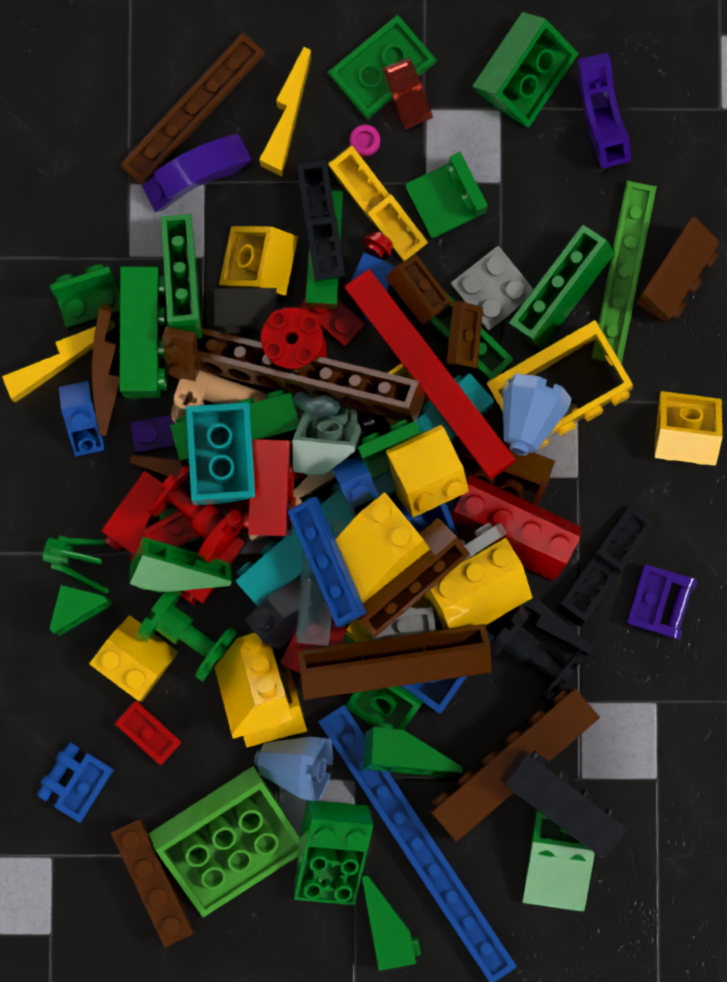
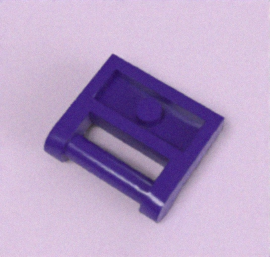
M644 564L626 624L680 640L682 630H680L691 590H695L697 580ZM674 583L679 585V590L667 626L660 624L671 584Z

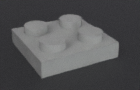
M499 246L450 283L463 302L483 307L482 325L488 332L520 308L534 290Z

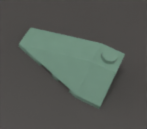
M309 399L292 439L293 472L304 473L309 476L325 475L355 452L361 437V428L357 421V411Z

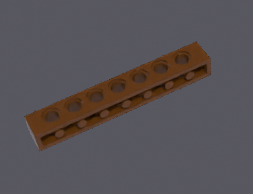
M202 328V338L197 339L199 370L278 391L283 390L286 393L291 392L294 395L398 421L407 419L408 423L417 421L425 399L420 382L417 380L317 356L310 364L302 368L286 369L275 365L267 358L261 342Z

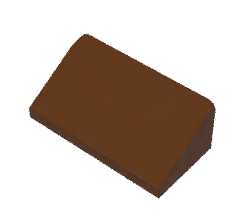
M417 254L395 266L386 276L387 280L422 325L453 304L452 300Z

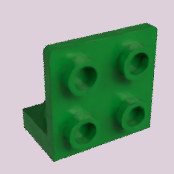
M461 151L450 156L448 164L406 184V190L432 239L487 212L488 205Z
M95 265L85 269L86 274L74 277L73 274H67L56 278V283L50 285L51 292L57 298L67 330L97 321L101 303L113 306L111 316L120 313V292L110 267L103 268V265Z

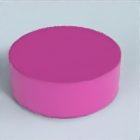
M358 126L351 133L350 146H353L361 157L372 156L380 147V135L372 126Z

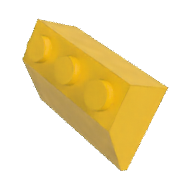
M507 538L460 563L424 595L429 606L433 607V613L444 630L485 624L486 626L533 598L523 565Z
M256 633L237 638L214 667L233 739L293 720L273 646L262 641Z

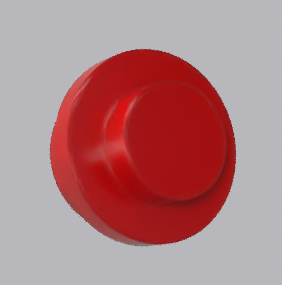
M375 231L364 239L365 250L369 255L378 259H388L392 254L393 243L384 234Z

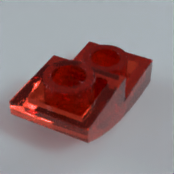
M408 57L382 68L389 92L394 99L404 128L408 129L432 119L433 115L412 59Z

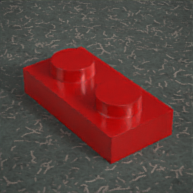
M306 299L299 306L300 309L314 315L320 326L344 348L365 326V323L338 299L337 309L306 308Z
M135 701L115 723L116 726L160 765L182 743L180 739L138 701Z

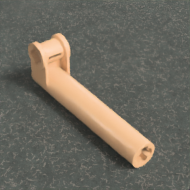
M199 370L196 381L179 379L174 394L171 418L176 423L175 420L177 418L186 416V406L204 405L205 401L214 404H229L253 398L254 402L265 400L267 393ZM294 403L300 423L306 407Z

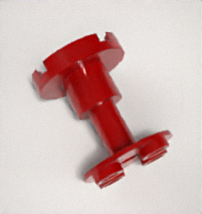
M297 307L283 308L271 313L261 332V346L267 358L275 365L286 369H299L310 364L317 356L327 357V347L323 332L314 315Z
M186 464L176 476L171 474L163 482L160 488L164 492L160 497H155L146 510L156 517L163 513L171 504L177 507L192 520L189 527L205 539L198 555L210 563L225 551L223 547L228 542L231 544L245 526V512L237 507L224 516L212 505L193 506L191 495L184 490L190 482V468Z

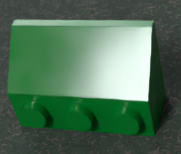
M522 12L472 87L488 103L529 128L579 53L545 18Z

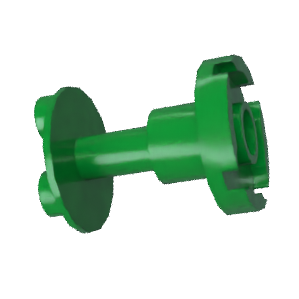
M164 592L151 609L152 612L149 617H146L142 622L136 635L145 642H148L158 631L174 644L181 640L205 657V660L194 676L203 682L213 669L214 663L216 661L219 662L237 631L229 627L217 643L191 625L194 619L175 607L182 592Z

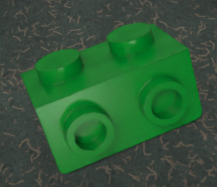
M406 419L390 426L391 432L381 437L377 432L361 439L363 445L358 446L357 450L371 478L390 471L386 450L421 434L416 421L408 423Z

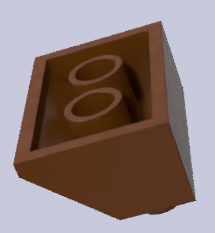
M695 217L691 218L636 303L665 323L671 317L678 319L687 305L682 301L688 291L694 294L704 279L699 276L704 266L711 268L720 254L715 250L720 242Z
M502 441L504 445L507 447V449L510 451V447L504 441ZM462 443L458 458L464 468L466 479L470 474L539 506L555 460L534 452L523 456L510 451L516 462L490 480Z

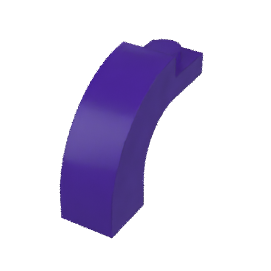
M608 53L579 59L580 78H578L581 101L591 141L601 168L630 162L629 136L622 123L616 102L610 57Z
M239 134L222 137L198 146L156 170L154 172L155 176L144 183L142 188L154 211H163L191 190L209 181L232 176L250 163L252 159Z

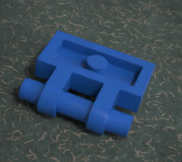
M69 742L63 752L60 751L55 758L57 762L50 774L43 777L40 782L42 786L36 795L45 801L49 799L52 792L60 795L54 807L81 823L114 769L89 753L85 755L81 763L78 762L74 757L80 748ZM67 768H70L75 773L65 787L59 781Z

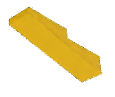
M306 47L302 49L276 100L277 108L283 110L284 113L259 159L261 167L281 177L283 176L311 61V50Z
M349 146L327 163L328 169L377 230L392 241L393 249L402 261L407 260L428 243L353 146Z
M110 320L106 332L108 337L118 332L113 320ZM96 326L55 342L60 354L2 376L11 400L16 403L93 349Z

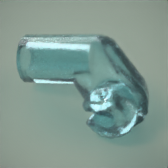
M300 392L295 395L293 400L294 405L312 418H322L327 415L334 416L339 411L338 401L327 395L310 398L304 392Z

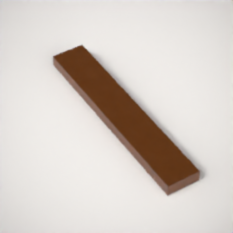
M242 32L122 161L120 167L141 186L154 176V172L167 162L266 55L265 51Z

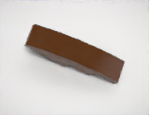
M101 303L93 340L92 386L99 433L106 436L120 383V370L110 368L117 339L106 336L113 306Z

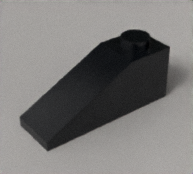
M312 569L266 597L245 619L262 641L278 650H281L326 603Z

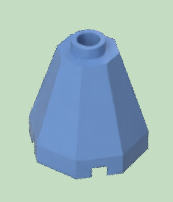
M515 374L512 380L510 378L506 380L503 389L504 442L510 447V451L523 456L537 451L569 409L572 398L562 386L554 384L552 389L545 386L546 379L523 374Z
M311 736L264 743L262 748L257 750L254 763L258 767L260 775L300 799L321 801L330 782L331 773H326L325 771L326 765H333L332 740L330 738Z

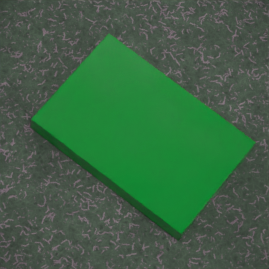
M396 15L328 71V75L368 120L436 64L437 60L399 15Z

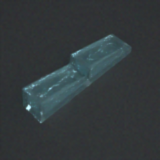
M325 516L336 539L340 535L342 519ZM303 550L296 642L328 646L332 615Z

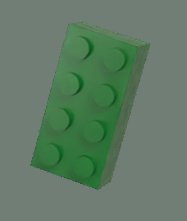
M120 267V392L125 398H162V390H167L168 375H166L165 368H162V360H165L162 330H165L166 326H168L167 311L165 306H163V299H166L165 276L161 275L158 267Z

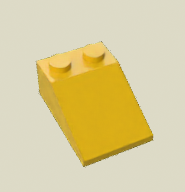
M385 492L363 509L335 539L362 603L430 550L424 539Z

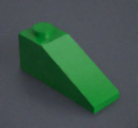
M142 537L130 565L131 585H135L143 590H152L159 593L230 586L232 582L230 562L215 559L208 563L196 552Z
M377 723L375 727L365 732L364 770L453 778L462 773V766L405 730L393 729V724Z
M368 874L362 875L379 971L416 964L415 956L421 955L418 937H411L409 928Z

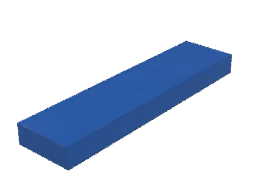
M309 498L288 510V515L336 627L344 626L366 614L367 612L318 498Z

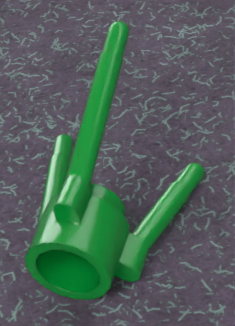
M59 536L58 539L48 538L43 552V561L51 563V569L62 571L104 594L109 593V589L63 565L64 563L69 564L71 558L101 564L102 560L100 558L73 552V546L69 545L105 546L107 543L104 540L68 538L64 536Z

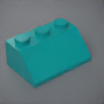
M250 403L186 406L191 501L193 506L225 504L255 498Z

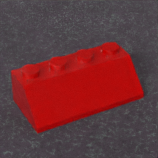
M469 474L466 479L469 492L457 497L450 512L459 537L470 542L477 538L474 532L489 522L492 527L501 523L507 534L490 544V546L507 538L524 568L554 581L567 565L581 537V527Z

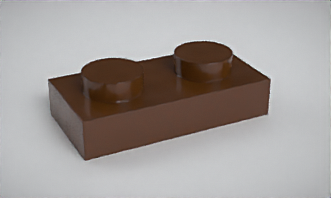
M463 301L453 302L447 364L467 369H477L483 307Z
M166 326L162 335L166 375L178 379L196 381L199 374L196 333Z

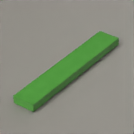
M626 181L613 244L615 254L610 259L598 320L601 331L621 364L657 186ZM595 340L591 360L608 363L604 352L597 340Z

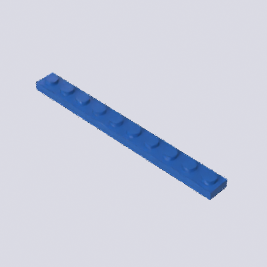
M345 705L320 720L319 724L332 740V744L488 981L496 982L517 968L390 773L363 769L365 735Z

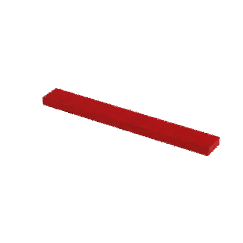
M368 269L344 286L347 293L414 380L420 382L424 394L489 479H493L515 463L514 456L371 270Z

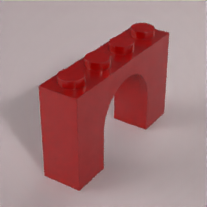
M146 471L142 473L101 530L107 535L104 541L117 551L124 547L132 553L129 558L131 561L135 556L142 537H144L141 531L150 526L151 520L154 517L146 508L155 497H160L164 492L160 488L163 483ZM236 537L231 544L228 542L223 547L225 551L216 559L230 562L232 566L247 545L246 542ZM216 587L182 590L181 596L193 605L197 601L204 604Z

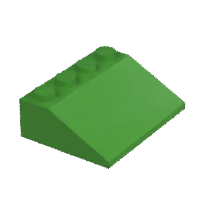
M252 766L149 833L156 852L202 917L207 916L298 857L300 842L299 834L255 766Z

